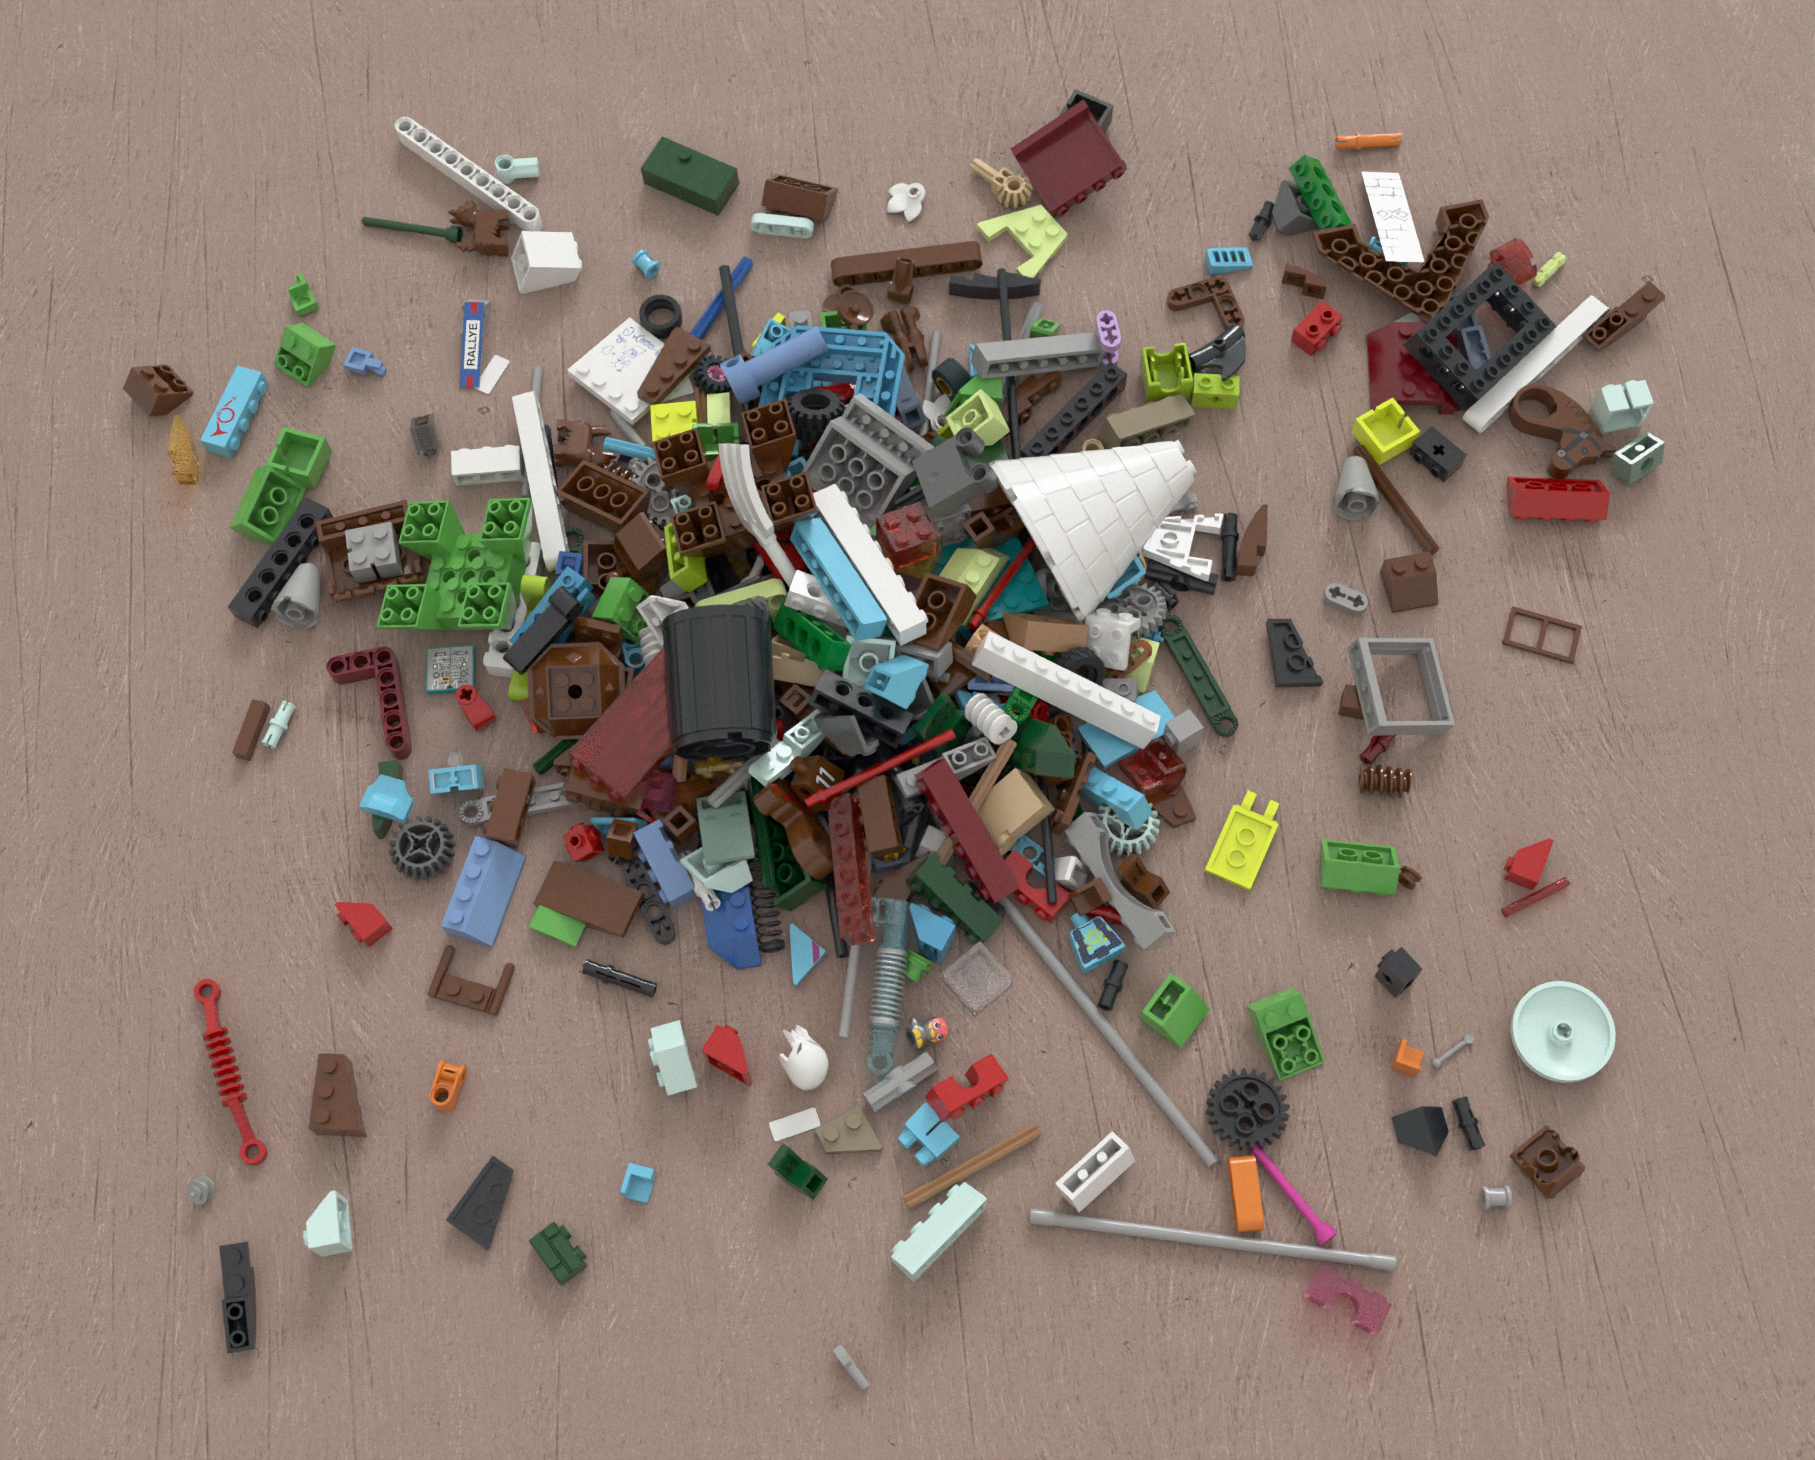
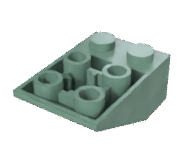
M745 791L733 793L718 808H713L708 803L709 796L696 798L705 865H717L724 862L744 861L755 858Z

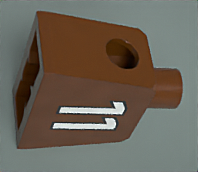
M818 755L804 757L803 759L800 756H796L789 765L796 772L791 782V788L806 806L805 798L816 794V790L820 788L824 790L841 782L846 773ZM836 795L828 798L826 803L820 802L808 809L812 813L830 811Z

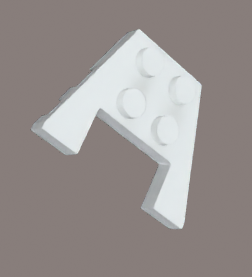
M1215 514L1212 518L1195 515L1194 519H1181V516L1166 517L1144 546L1143 556L1204 581H1209L1213 560L1189 557L1195 531L1220 534L1223 514Z

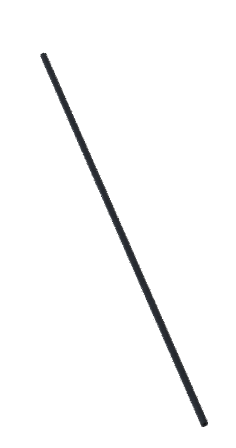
M1000 268L997 270L1002 337L1003 341L1012 340L1007 276L1006 269ZM1006 376L1012 460L1021 458L1015 376ZM1026 527L1020 530V535H1018L1022 547L1028 541ZM1034 611L1025 614H1034ZM1037 775L1038 787L1049 801L1048 786L1042 781L1041 775ZM1049 814L1041 821L1047 904L1052 905L1057 904L1051 818Z

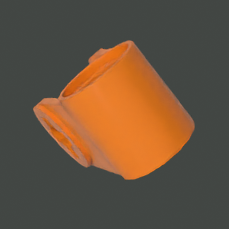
M444 1060L439 1062L429 1095L431 1102L439 1111L448 1112L456 1106L461 1088L467 1076V1066L450 1065ZM444 1093L449 1094L446 1101L438 1102L440 1095Z

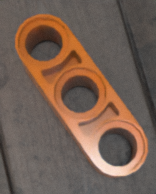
M1255 1156L1228 1157V1174L1237 1233L1264 1231V1217Z

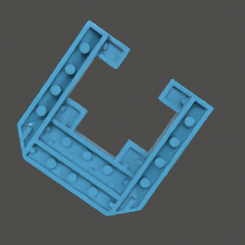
M797 325L774 341L770 349L814 327ZM818 327L829 351L763 384L759 402L760 407L785 398L788 401L789 396L793 393L813 388L814 380L856 384L854 396L858 394L864 395L892 417H895L905 354L886 332ZM796 439L791 459L799 458L802 440Z

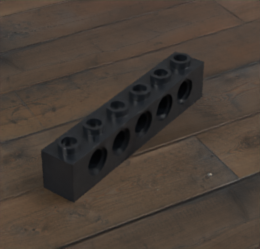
M1110 361L1021 449V458L1060 454L1125 389L1127 373Z
M305 497L229 604L228 608L234 617L255 628H258L268 618L274 600L300 564L307 562L309 554L318 547L320 542L316 521L332 518L333 515L329 508ZM261 598L260 601L254 603L256 599Z

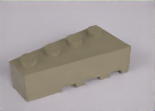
M1182 393L1175 396L1169 395L1163 400L1150 401L1144 406L1132 407L1125 412L1113 413L1107 416L1096 440L1101 442L1104 449L1154 443L1159 436L1165 439L1189 428L1195 413Z

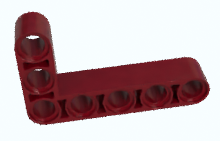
M387 646L330 658L326 664V669L337 684H348L376 678L385 744L395 759L403 760L409 757L412 752V744L400 665L393 650ZM390 658L388 662L382 663L384 659ZM367 663L365 667L359 668L361 664ZM339 668H344L341 672L335 673ZM394 679L390 684H385L387 680ZM397 700L394 705L388 706L389 702ZM400 721L399 725L391 727L394 722ZM403 743L400 748L394 749L396 744Z

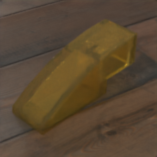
M174 414L167 453L175 464L173 474L180 485H198L199 459L194 440L180 415Z

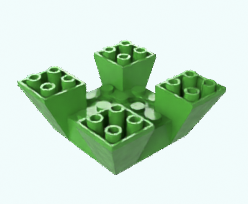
M489 499L481 534H465L450 501L409 502L399 544L431 560L426 584L387 585L376 628L386 630H511L521 592V580L526 571L532 544V499Z

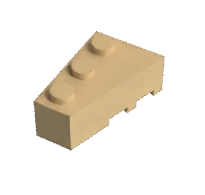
M777 634L772 639L774 680L816 687L824 671L820 670L815 662L806 659L803 652L794 649L792 643L782 639L780 634ZM831 671L835 674H838L839 676L841 675V671Z

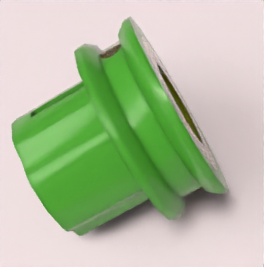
M908 947V957L903 956L908 961L904 964L907 967L904 969L906 972L905 976L919 982L925 970L931 972L930 967L935 962Z

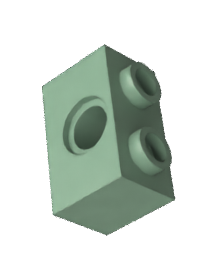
M1647 431L1614 453L1612 474L1631 485L1663 463L1665 442Z

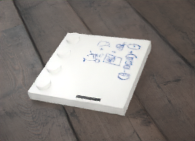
M629 317L567 370L568 376L631 425H634L650 411V404L639 399L637 391L663 348L664 343ZM694 369L677 386L694 372Z

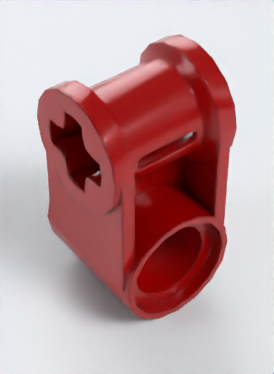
M466 684L457 689L456 699L476 732L497 719L489 705L481 698L473 686Z

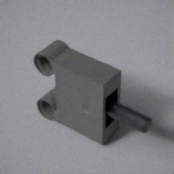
M964 427L954 437L914 459L912 462L921 485L897 498L894 502L900 512L926 498L928 507L939 518H942L983 493L993 492L998 486V477L983 463L975 464L970 468L966 457L980 455L985 447L984 441L972 428Z

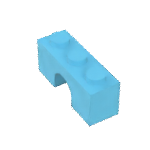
M1095 767L1087 774L1089 775L1088 780L1083 785L1081 791L1090 804L1097 808L1099 806L1111 807L1120 821L1135 830L1153 814L1145 796Z

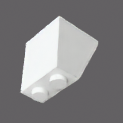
M521 231L511 257L520 294L576 281L579 272L582 271V261L578 258V245L574 241L572 232Z

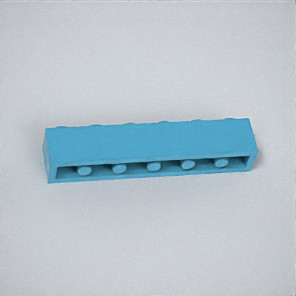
M821 518L795 522L790 537L791 542L854 639L860 641L881 636L888 619L875 601L874 596L863 583L862 578L859 577L853 568L851 561L847 559L841 550L840 545L830 533L829 528Z

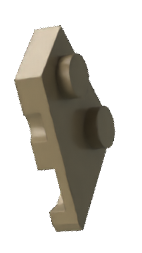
M859 1105L814 1129L827 1154L840 1152L858 1153L859 1151L874 1150L875 1152H880L883 1150Z

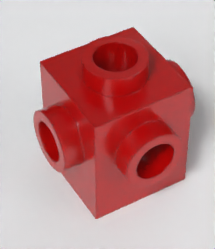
M578 823L570 828V832L563 835L566 842V850L572 856L574 862H587L605 851L601 842V834L594 825Z

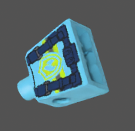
M1076 913L1070 918L1076 929L1070 932L1069 941L1083 975L1124 953L1125 944L1102 917L1098 916L1089 921L1085 914L1079 916Z

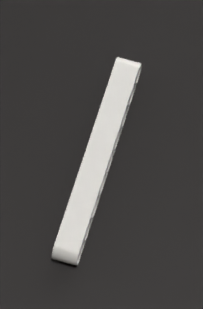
M402 117L396 121L395 128L400 142L494 210H507L509 220L522 230L539 232L542 230L543 224L540 213L534 205L411 118Z
M1594 296L1588 297L1479 401L1471 406L1464 414L1462 420L1478 433L1484 432L1511 406L1516 393L1522 387L1535 384L1583 339V334L1607 315L1610 309Z
M534 390L513 396L512 400L543 558L547 570L551 572L556 570L559 551H570L560 501L555 493L557 486L541 407Z

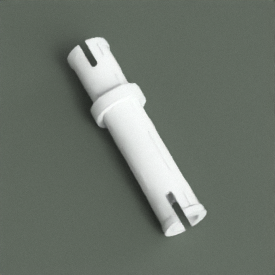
M686 850L687 855L693 853L690 850ZM684 852L679 855L680 860L686 857ZM686 869L695 886L694 891L698 897H701L705 908L708 911H713V907L710 904L712 902L717 909L721 901L716 896L714 889L704 887Z

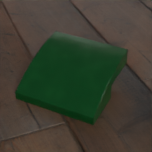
M941 692L913 731L923 743L952 729L956 737L955 739L930 750L937 758H941L942 753L957 747L972 727V724L966 719L965 712L956 708L950 696Z

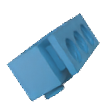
M567 566L513 635L510 642L514 644L550 605L548 603L550 596L559 587L563 586L584 605V609L579 615L580 617H583L597 600L590 592L594 587L585 578ZM573 622L553 644H562L574 629Z

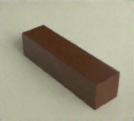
M252 699L232 751L236 758L251 761L270 710L266 702Z

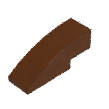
M1263 504L1246 529L1237 558L1236 575L1254 576L1257 567V556H1264L1267 546L1268 505Z

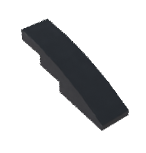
M1006 272L1008 299L1040 295L1041 279ZM975 273L973 280L951 275L949 295L971 299L999 300L998 274L996 277Z

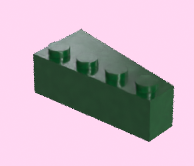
M935 851L932 852L906 879L909 883L908 887L915 894H922L928 900L927 904L937 912L940 910L945 916L950 918L954 922L953 924L956 925V928L959 927L965 932L964 936L968 941L978 945L985 943L1002 923L1003 919L982 898L977 897L975 899L973 897V889L967 883L957 881L954 875L956 872L950 866L941 865L938 862L940 856Z

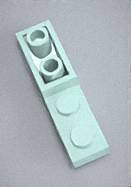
M816 709L786 732L783 741L749 766L748 773L765 787L778 777L782 780L793 771L789 766L791 760L796 756H800L802 759L808 757L826 737L817 727L814 716L820 713V711Z

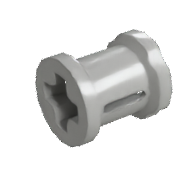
M1504 1185L1503 1188L1488 1189L1487 1186L1481 1187L1480 1198L1484 1210H1489L1490 1207L1511 1209L1512 1193L1508 1185Z

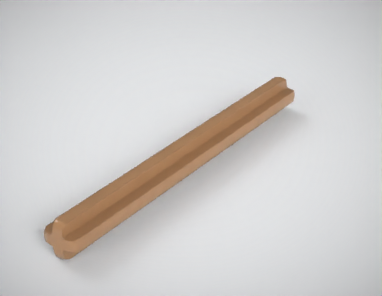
M1011 739L1000 744L995 753L997 756L996 760L989 763L968 798L976 812L980 809L1017 746L1016 742ZM947 836L936 852L940 856L938 862L944 866L947 865L954 853L952 847L954 843Z
M1036 1124L1030 1125L906 1194L903 1197L906 1206L909 1209L918 1206L1041 1136L1038 1126Z

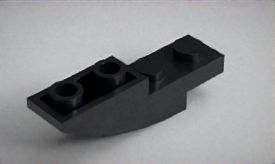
M248 1241L219 1246L225 1297L222 1300L227 1353L253 1350L256 1343V1290L254 1267H251Z

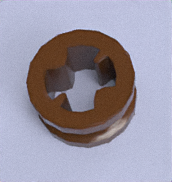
M1403 866L1401 873H1399L1398 882L1408 889H1414L1416 883L1421 880V876L1414 869Z

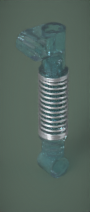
M868 897L860 904V917L868 925L882 926L883 928L881 944L877 946L876 957L879 960L875 962L879 964L875 966L878 971L874 972L877 974V977H874L877 982L873 983V985H876V988L872 989L875 991L872 994L875 999L871 1000L874 1002V1005L870 1006L874 1008L870 1013L878 1015L869 1017L868 1027L874 1036L870 1037L873 1043L869 1045L872 1049H869L867 1065L874 1076L884 1077L892 1071L894 1052L891 1049L895 1048L892 1043H895L893 1037L900 1030L901 1024L897 1020L901 1019V1016L898 1015L902 1013L899 1009L903 1007L899 1004L903 1002L901 997L904 996L901 993L904 991V988L901 986L905 985L903 981L906 978L903 975L906 974L904 969L907 967L904 964L908 962L904 957H908L906 938L910 902L898 899ZM881 904L885 905L884 920H879V912H875L870 917L866 911L870 910L871 906H875L876 911H880ZM877 1057H884L887 1060V1066L883 1070H877L873 1066V1062Z

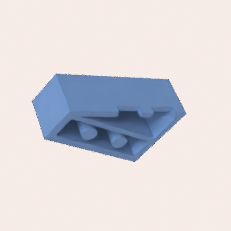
M660 819L635 831L634 836L640 848L636 850V853L642 863L647 862L650 869L647 870V873L653 884L658 882L661 890L657 892L664 904L668 902L670 907L674 909L697 897L694 891L695 886L685 867L681 864Z

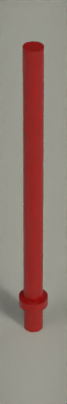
M1032 537L1027 541L982 605L973 611V617L967 624L970 629L975 630L980 622L985 621L990 608L1035 548L1036 544Z
M953 730L942 733L824 790L821 788L816 790V794L804 799L807 807L809 808L820 802L824 804L830 797L955 739Z

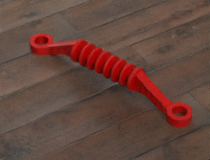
M203 979L196 984L194 996L205 1007L207 1032L202 1036L204 1041H210L206 1044V1050L212 1051L208 1054V1057L211 1060H215L211 1063V1067L218 1069L213 1075L215 1078H221L216 1082L217 1087H224L219 1091V1095L225 1097L221 1101L222 1106L231 1108L230 1110L244 1141L240 1148V1157L248 1165L256 1166L263 1163L268 1154L267 1147L260 1140L256 1139L248 1121L249 1119L243 1104L248 1099L247 1094L239 1093L245 1087L244 1084L238 1083L242 1077L240 1074H235L239 1071L238 1065H232L237 1061L236 1057L229 1056L234 1052L233 1047L228 1046L231 1043V1039L225 1037L229 1032L226 1027H221L218 1017L217 1001L221 995V988L215 981ZM208 986L213 987L212 995L203 998V989ZM253 1146H259V1155L253 1159L248 1158V1150Z

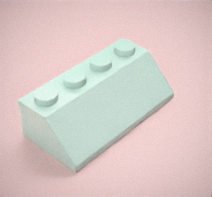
M964 1182L960 1187L957 1184L952 1187L946 1195L948 1199L942 1205L937 1203L929 1211L930 1217L924 1223L918 1222L911 1229L910 1233L912 1236L906 1242L903 1240L899 1241L891 1250L894 1253L891 1256V1261L913 1283L986 1209L987 1199Z

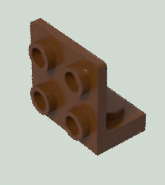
M580 616L573 621L575 632L573 643L601 642L618 658L624 643L621 625Z

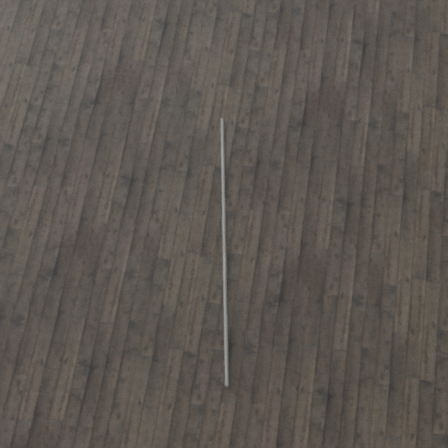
M612 410L610 412V417L631 443L648 446L629 422ZM678 494L676 495V498L683 496L684 494ZM733 552L729 553L728 560L735 574L740 580L748 577L749 571ZM931 812L932 821L941 830V821L937 815L935 816ZM1006 896L998 901L999 904L1005 907V913L1207 1167L1210 1168L1218 1161L1217 1157L1011 899Z

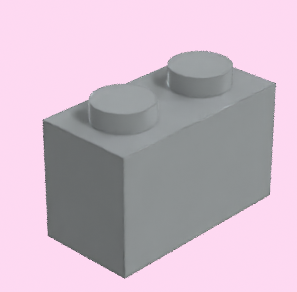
M1190 709L1165 724L1161 744L1164 751L1168 755L1171 754L1175 760L1199 746L1204 727Z

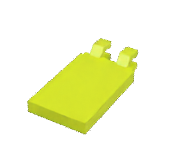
M1249 790L1241 806L1233 805L1204 871L1250 891L1279 825L1277 821L1273 820L1279 803L1270 800L1264 816L1253 812L1251 807L1257 794Z

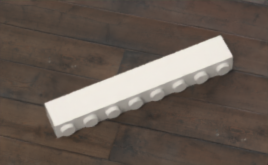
M836 484L813 493L818 509L816 517L821 518L829 528L830 533L840 545L841 550L847 559L851 561L853 568L859 577L862 578L869 592L874 596L875 601L888 619L886 622L887 626L900 646L925 635L926 623H928L925 612L922 609H918L915 597L911 592L908 593L906 591L902 577L900 575L896 576L890 559L888 557L884 558L879 543L872 540L868 526L866 524L862 525L860 522L859 514L855 507L851 508L846 493L840 491Z
M988 631L976 650L972 662L973 666L1141 749H1144L1157 733L1160 715L1001 636Z

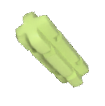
M1561 252L1556 253L1552 257L1553 259H1550L1539 270L1540 272H1537L1532 277V284L1536 287H1541L1545 280H1548L1565 263V255H1562Z

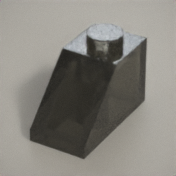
M434 414L411 418L410 431L417 454H423L424 456L436 454L437 450H440V440Z

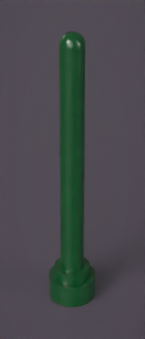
M363 217L361 220L365 226L444 237L454 244L460 243L463 236L462 227L453 225L443 229L371 217Z

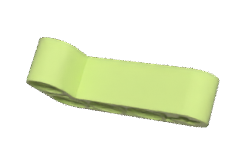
M775 578L703 599L696 603L695 607L732 604L754 596H763L769 605L772 620L775 622L781 602L786 601L788 594L783 581Z

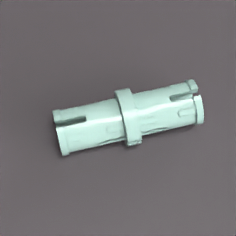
M287 701L281 702L275 717L269 721L270 727L261 741L264 746L268 748L271 746V749H276L283 732L288 729L287 724L296 709L295 705L290 702L287 705Z

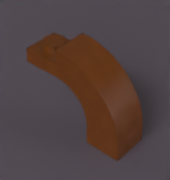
M1013 505L1000 514L989 518L981 511L962 524L979 549L1000 546L1020 535L1019 531L1025 528Z

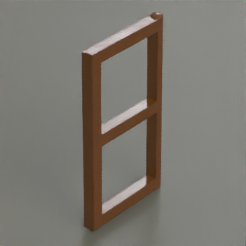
M1512 607L1502 644L1573 664L1582 626ZM1515 614L1543 621L1536 648L1509 640ZM1548 623L1575 630L1569 657L1542 650Z

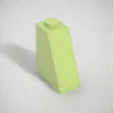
M730 392L707 394L708 423H713L714 444H718L717 423H733Z

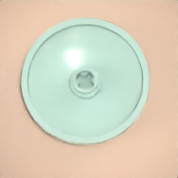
M1554 981L1533 988L1517 1004L1511 1019V1038L1517 1054L1533 1072L1551 1081L1573 1083L1585 1080L1603 1068L1614 1050L1616 1033L1609 1010L1594 993L1574 983Z

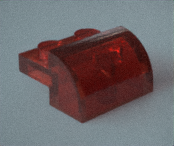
M1161 736L1151 740L1144 749L1140 748L1139 753L1119 761V768L1145 797L1161 790L1166 795L1180 785L1187 771V765Z

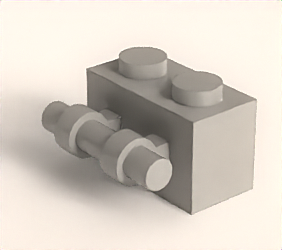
M948 641L940 651L912 642L901 646L899 643L896 644V657L904 654L929 665L926 677L930 678L933 682L939 683L942 681L948 683L950 674L946 673L945 670L953 662L952 642Z

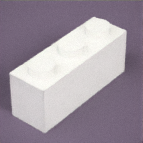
M505 445L504 447H482L481 449L471 450L463 448L458 451H451V474L456 486L520 481L523 478V454L520 446Z
M1112 1131L1055 1184L1062 1196L1080 1213L1136 1160L1130 1148Z

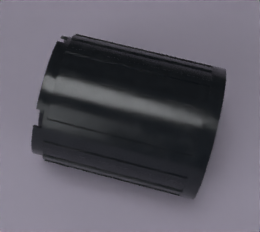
M722 604L688 608L665 617L662 621L670 744L674 747V754L679 758L693 761H708V757H721V761H732L757 757L770 752V745L774 748V740L777 739L770 614L756 607Z

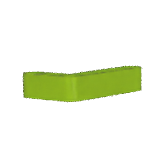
M523 575L520 590L527 607L525 620L552 585L548 577ZM513 669L508 692L509 700L529 703L527 672L520 675Z

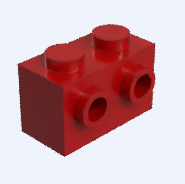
M1321 301L1294 328L1291 342L1312 356L1317 350L1320 352L1324 349L1331 336L1336 337L1342 329L1341 321L1343 316Z

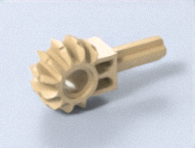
M980 159L972 161L970 168L991 182V192L997 195L1000 204L1005 203L1006 208L1013 206L1016 210L1018 205L1024 207L1026 202L1030 201L1032 186L1028 177L1023 178L1022 173L1015 175L1013 171L1011 172L1005 167L998 172Z

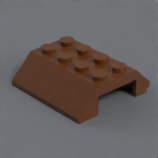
M407 500L316 521L319 542L325 553L330 580L327 581V587L332 601L337 603L352 599L353 596L358 598L374 594L377 590L380 592L386 591L387 585L419 583V580L424 579L421 555L400 544L399 551L403 575L382 579L375 565H371L377 575V580L356 583L349 569V551L346 544L345 530L391 522L398 535L399 543L408 509Z

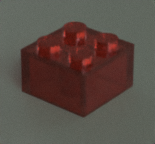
M920 501L876 517V535L895 569L939 554L940 535Z

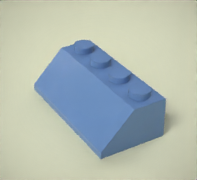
M475 836L441 924L445 933L493 947L526 857L499 842Z

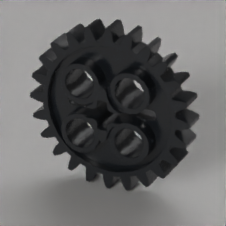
M1242 1068L1240 1075L1235 1070H1232L1231 1078L1223 1074L1222 1082L1216 1080L1214 1084L1216 1089H1210L1209 1095L1212 1098H1207L1206 1104L1211 1107L1207 1108L1205 1113L1212 1117L1209 1118L1208 1124H1216L1213 1133H1222L1221 1142L1227 1138L1230 1139L1229 1147H1232L1236 1142L1239 1143L1240 1151H1242L1244 1145H1248L1250 1152H1252L1255 1144L1263 1150L1265 1146L1264 1141L1271 1146L1274 1142L1273 1137L1280 1138L1281 1132L1279 1130L1285 1131L1287 1125L1283 1121H1288L1290 1116L1284 1113L1290 1107L1288 1104H1283L1287 1095H1279L1282 1086L1273 1087L1275 1079L1272 1078L1266 1081L1265 1072L1258 1077L1256 1076L1255 1069L1252 1070L1251 1075H1247L1245 1068ZM1252 1089L1255 1091L1256 1096L1250 1097L1245 1094L1244 1090ZM1236 1091L1239 1094V1097L1236 1094H1233V1092ZM1231 1102L1235 1105L1236 1109H1226L1223 1103ZM1243 1107H1245L1246 1109L1251 1108L1252 1112H1250L1249 1110L1244 1111ZM1266 1109L1272 1116L1263 1117L1259 1110ZM1245 1122L1250 1125L1251 1130L1244 1131L1238 1124ZM1256 1122H1257L1259 1125H1261L1262 1128H1259V1127L1256 1125Z

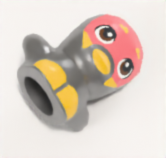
M912 1016L910 1018V1026L905 1029L907 1041L913 1049L922 1052L925 1049L926 1043L932 1044L946 1039L948 1024L939 1016L930 1017L919 1024L917 1018Z

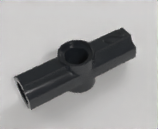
M1150 559L1146 579L1169 584L1176 591L1187 592L1190 589L1214 595L1219 574L1210 572L1209 581H1204L1153 559Z

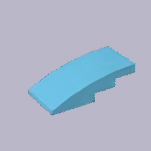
M1155 690L1136 698V702H1134L1161 716L1156 735L1144 749L1089 722L1077 728V733L1089 750L1097 755L1096 760L1103 769L1121 759L1124 761L1139 751L1144 752L1162 741L1165 724L1175 717Z

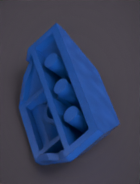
M749 883L733 893L714 889L716 896L721 901L717 909L711 902L713 911H708L701 899L708 948L737 970L762 966Z

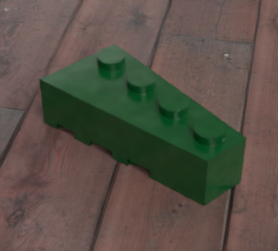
M769 815L766 816L776 879V888H774L776 897L773 898L774 906L793 911L826 888L828 884L825 878L822 880L815 879L802 868L792 852L785 827Z

